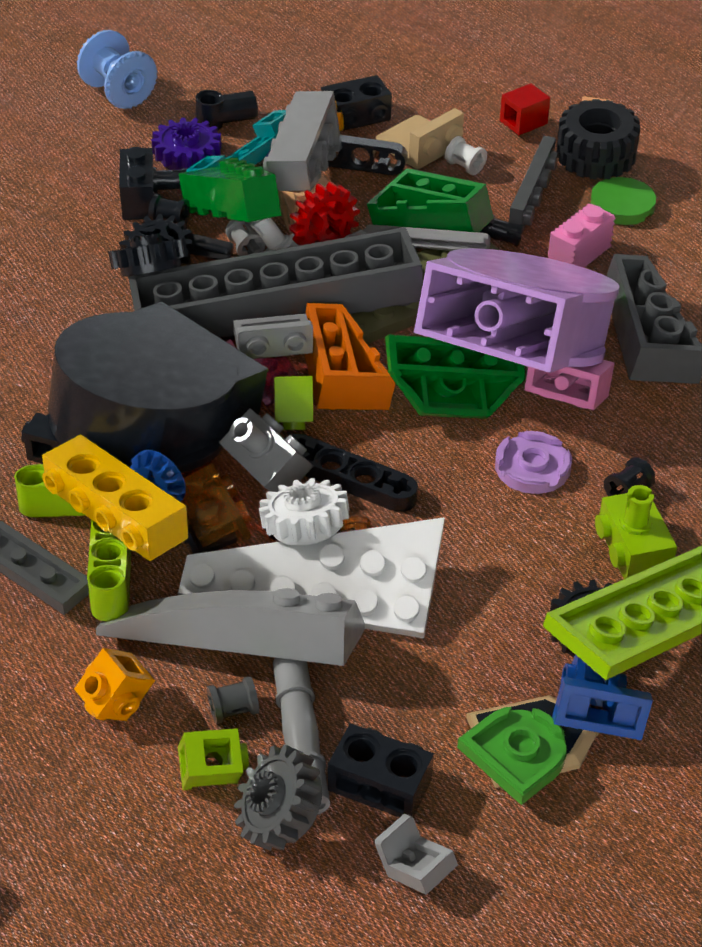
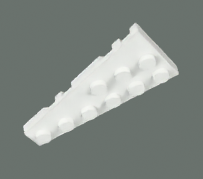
M445 517L336 533L327 540L310 545H289L279 541L190 554L186 557L178 595L225 590L276 591L284 588L295 589L300 594L312 596L333 593L341 596L342 599L356 601L365 623V629L424 638Z

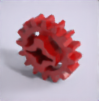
M328 182L325 188L318 183L316 184L315 193L312 194L306 190L304 192L306 200L304 202L296 201L295 204L299 207V210L290 214V217L296 222L289 226V231L295 234L292 241L298 246L345 238L347 235L352 234L350 232L351 228L359 226V223L354 220V217L360 214V209L354 206L358 200L341 185L337 186L332 182Z

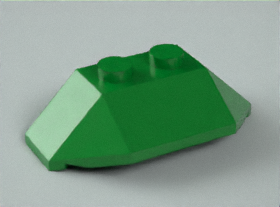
M391 334L385 337L388 373L419 416L487 419L526 379L525 368L522 364L430 337Z

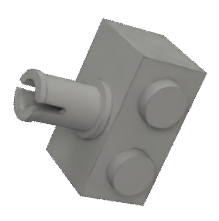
M249 409L242 418L237 419L232 424L230 431L219 442L256 480L272 492H278V486L281 484L289 487L293 485L294 480L301 481L313 467L303 456L307 449L290 434L286 439L282 437L279 433L284 427L268 413L261 418L252 409Z

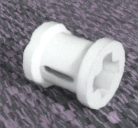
M456 136L446 148L445 159L450 164L457 163L466 169L467 173L476 175L483 169L486 163L487 151L482 147L475 148L467 144L461 136Z

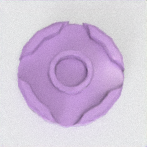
M538 431L519 432L518 437L510 439L509 436L502 440L496 449L495 470L500 480L510 488L523 493L542 494L552 492L565 484L571 472L572 455L569 449L566 451L562 447L563 442L555 436Z

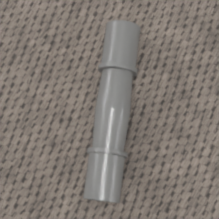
M274 658L273 670L277 691L275 699L277 706L281 709L285 745L311 756L314 759L312 766L320 770L322 800L318 812L319 815L329 808L330 798L325 773L326 760L320 754L319 732L313 709L315 693L311 688L307 661Z

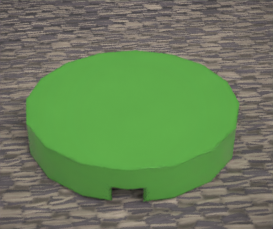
M613 177L602 180L593 187L590 204L599 206L603 210L614 214L616 218L614 220L615 224L634 225L644 222L647 216L650 215L651 217L654 214L656 195L653 189L644 182L633 178Z

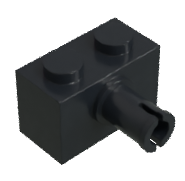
M131 147L129 149H120L119 189L122 219L139 220L148 216L149 205L153 195L158 193V190L181 189L179 173H185L186 168L179 170H157L154 167L152 148Z

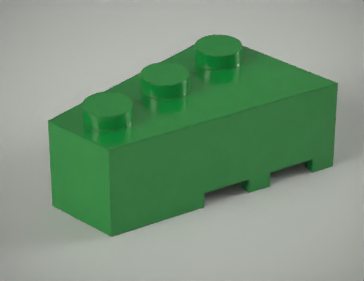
M406 168L367 203L372 225L479 233L494 219L486 184Z

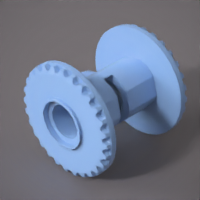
M103 30L95 35L93 34L83 44L78 55L77 70L80 78L89 86H104L106 98L117 108L131 109L133 106L137 107L154 90L158 77L154 60L144 52H130L126 38L117 31Z

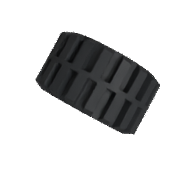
M610 100L580 101L579 104L569 106V110H564L559 121L557 142L559 163L562 166H566V170L570 173L575 172L577 173L576 176L582 178L589 177L593 180L602 178L606 180L611 179L612 176L619 177L623 175V172H628L636 162L641 126L639 125V118L634 116L635 113L631 109H626L625 105L616 104Z

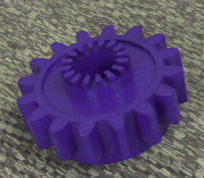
M183 117L178 123L169 120V126L159 125V131H153L152 133L153 139H151L155 160L157 162L161 161L163 166L170 170L184 168L187 170L206 156L221 155V133H218L216 126L209 127V121L198 123V118H194L191 122H187Z

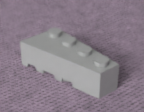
M296 91L291 103L287 104L285 118L283 121H280L276 139H272L271 151L263 161V169L275 174L278 191H311L321 178V171H326L328 168V161H333L336 157V152L342 149L334 91Z

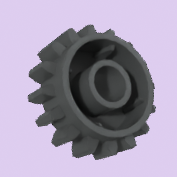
M283 745L282 749L271 746L269 756L261 753L257 756L258 766L255 769L250 767L246 769L249 779L246 784L242 783L238 786V790L243 792L242 799L234 803V808L242 811L235 820V824L243 828L240 835L242 838L251 841V844L270 851L272 847L283 850L286 843L297 842L310 829L318 815L322 800L320 770L312 766L314 759L311 756L288 745Z

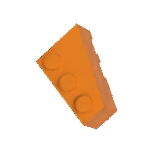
M307 303L305 313L307 320L312 321L313 353L304 355L309 376H312L313 394L317 409L389 410L396 383L388 373V370L380 362L381 354L375 347L370 348L364 341V332L343 304Z

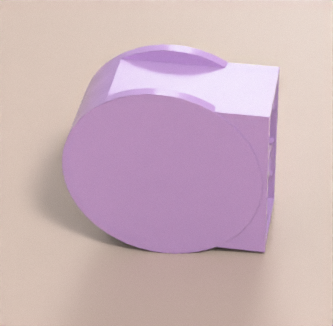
M457 249L450 251L446 258L427 261L414 333L549 373L565 367L594 366L601 363L604 359L606 350L604 345L614 300L619 292V284L598 272L545 257L493 249Z

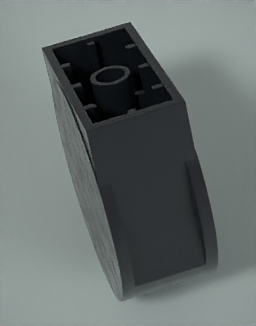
M159 302L133 312L95 315L70 325L59 335L56 341L47 420L51 432L61 444L81 434L128 467H131V459L139 452L153 450L169 458L179 471L183 473L199 468L213 460L223 449L219 442L230 431L232 424L237 419L242 418L249 409H252L259 415L268 368L164 302Z

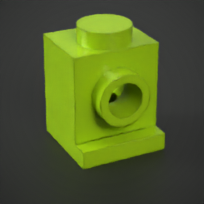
M238 728L184 732L178 745L182 790H191L193 787L236 784L249 765L246 743H240ZM215 758L220 765L207 766L206 759Z

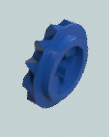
M143 450L131 459V469L172 497L177 496L180 502L184 499L186 486L183 476L169 458L157 451Z

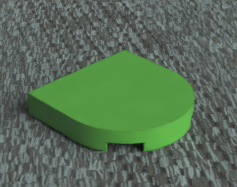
M511 707L501 708L459 737L457 748L520 805L524 804L559 775L565 764L567 754L565 734L562 727L554 724L552 716L535 708L532 711L511 710Z

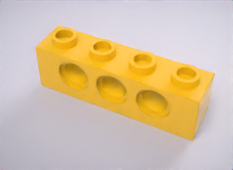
M80 434L42 455L44 467L42 478L49 492L60 496L71 504L77 512L85 514L96 522L103 531L110 532L121 540L128 549L136 551L148 561H152L188 539L187 510L183 503Z

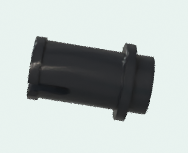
M493 214L494 219L480 231V233L489 234L492 239L519 246L521 237L508 234V232L512 231L522 234L524 225L496 219V215Z

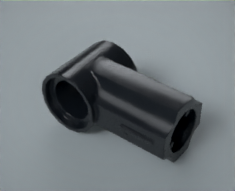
M204 90L196 95L195 118H198V123L209 121V127L216 126L217 130L222 128L223 123L250 120L258 116V106L253 91L222 95L218 91Z

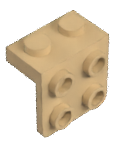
M454 108L432 121L420 115H414L377 135L376 140L396 142L404 146L408 152L407 164L418 170L445 155L446 148L456 136L462 137L464 113Z

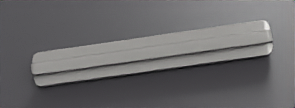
M369 224L363 231L369 234L403 227ZM406 227L414 248L453 251L468 248L490 249L491 245L490 235L487 233Z

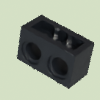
M378 75L321 87V91H334L337 112L343 113V131L391 120L392 93Z
M350 723L328 763V791L399 818L403 814L414 818L432 781L434 753L426 751L416 744H406L384 736L375 729L362 728Z

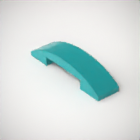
M274 110L252 126L257 137L227 158H238L239 161L245 160L247 164H257L263 160L271 150L272 139H276L279 123L284 120L286 110ZM225 155L206 156L188 168L186 172L220 166L219 161L227 158Z

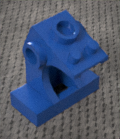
M575 654L572 664L565 663L563 667L561 685L552 718L555 725L642 741L653 699L649 692L626 688V674L620 673L605 680ZM589 705L600 706L603 710L590 708Z

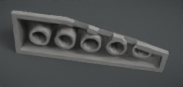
M289 588L276 591L225 590L199 592L149 600L129 606L128 612L109 622L101 621L96 627L97 636L339 666L345 665L365 631V623L355 600L342 599L341 596L333 593H324L318 596L303 595L297 590Z

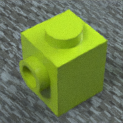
M312 376L274 377L275 420L278 423H283V430H305V422H313Z

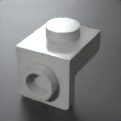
M403 814L375 839V846L387 876L425 895L458 866L453 850L421 837L414 818L407 814Z

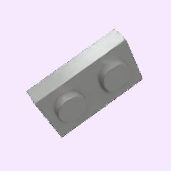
M306 313L233 320L237 349L252 359L313 353L312 321L307 320Z

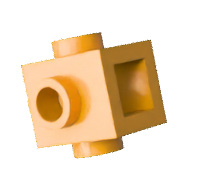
M102 648L94 661L88 665L85 674L74 690L85 702L84 707L86 711L96 719L103 721L106 719L127 721L137 711L141 700L155 680L132 653Z

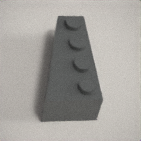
M613 254L607 277L619 284V292L614 300L611 316L629 380L699 384L702 378V343L696 337L698 330L692 321L686 322L680 314L681 305L676 298H672L666 293L667 285L648 256Z

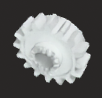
M310 478L307 483L303 484L299 480H294L293 485L289 487L281 484L278 486V492L268 491L266 493L267 499L260 500L259 502L262 528H266L267 535H274L278 541L289 545H310L327 540L343 527V520L350 517L347 491H342L340 484L331 486L330 480L327 479L321 483H315V478Z

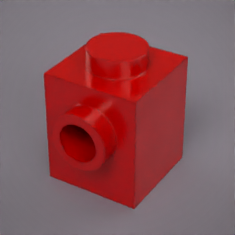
M532 83L504 93L501 98L500 122L518 136L548 124L551 97Z

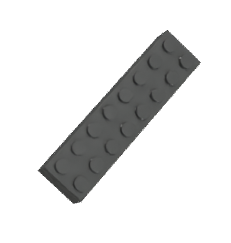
M406 227L128 276L134 311L164 302L217 337L234 336L233 320L305 314L307 303L343 304L349 314L363 311L372 312L379 308L396 305L405 306L420 301L423 286L422 264Z

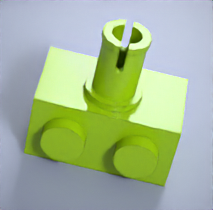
M643 485L632 486L628 493L603 497L600 514L595 517L597 534L599 538L605 539L609 547L611 563L614 568H619L624 579L674 558L677 551V545L653 501L654 494H652V490Z

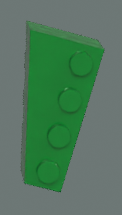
M227 158L219 161L220 166L179 173L182 197L189 200L190 214L197 212L198 215H208L209 210H211L213 217H227V219L244 222L282 216L276 176L274 173L264 170L262 166L255 167L254 163L247 164L245 160L239 161L238 158Z

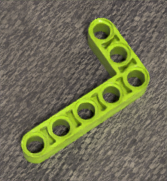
M43 464L27 465L15 473L19 511L23 515L34 518L85 515L82 512H77L71 504L57 494L49 492L42 478L44 473ZM91 519L87 572L90 607L92 615L96 619L109 622L119 618L129 610L131 550L110 532L103 531Z

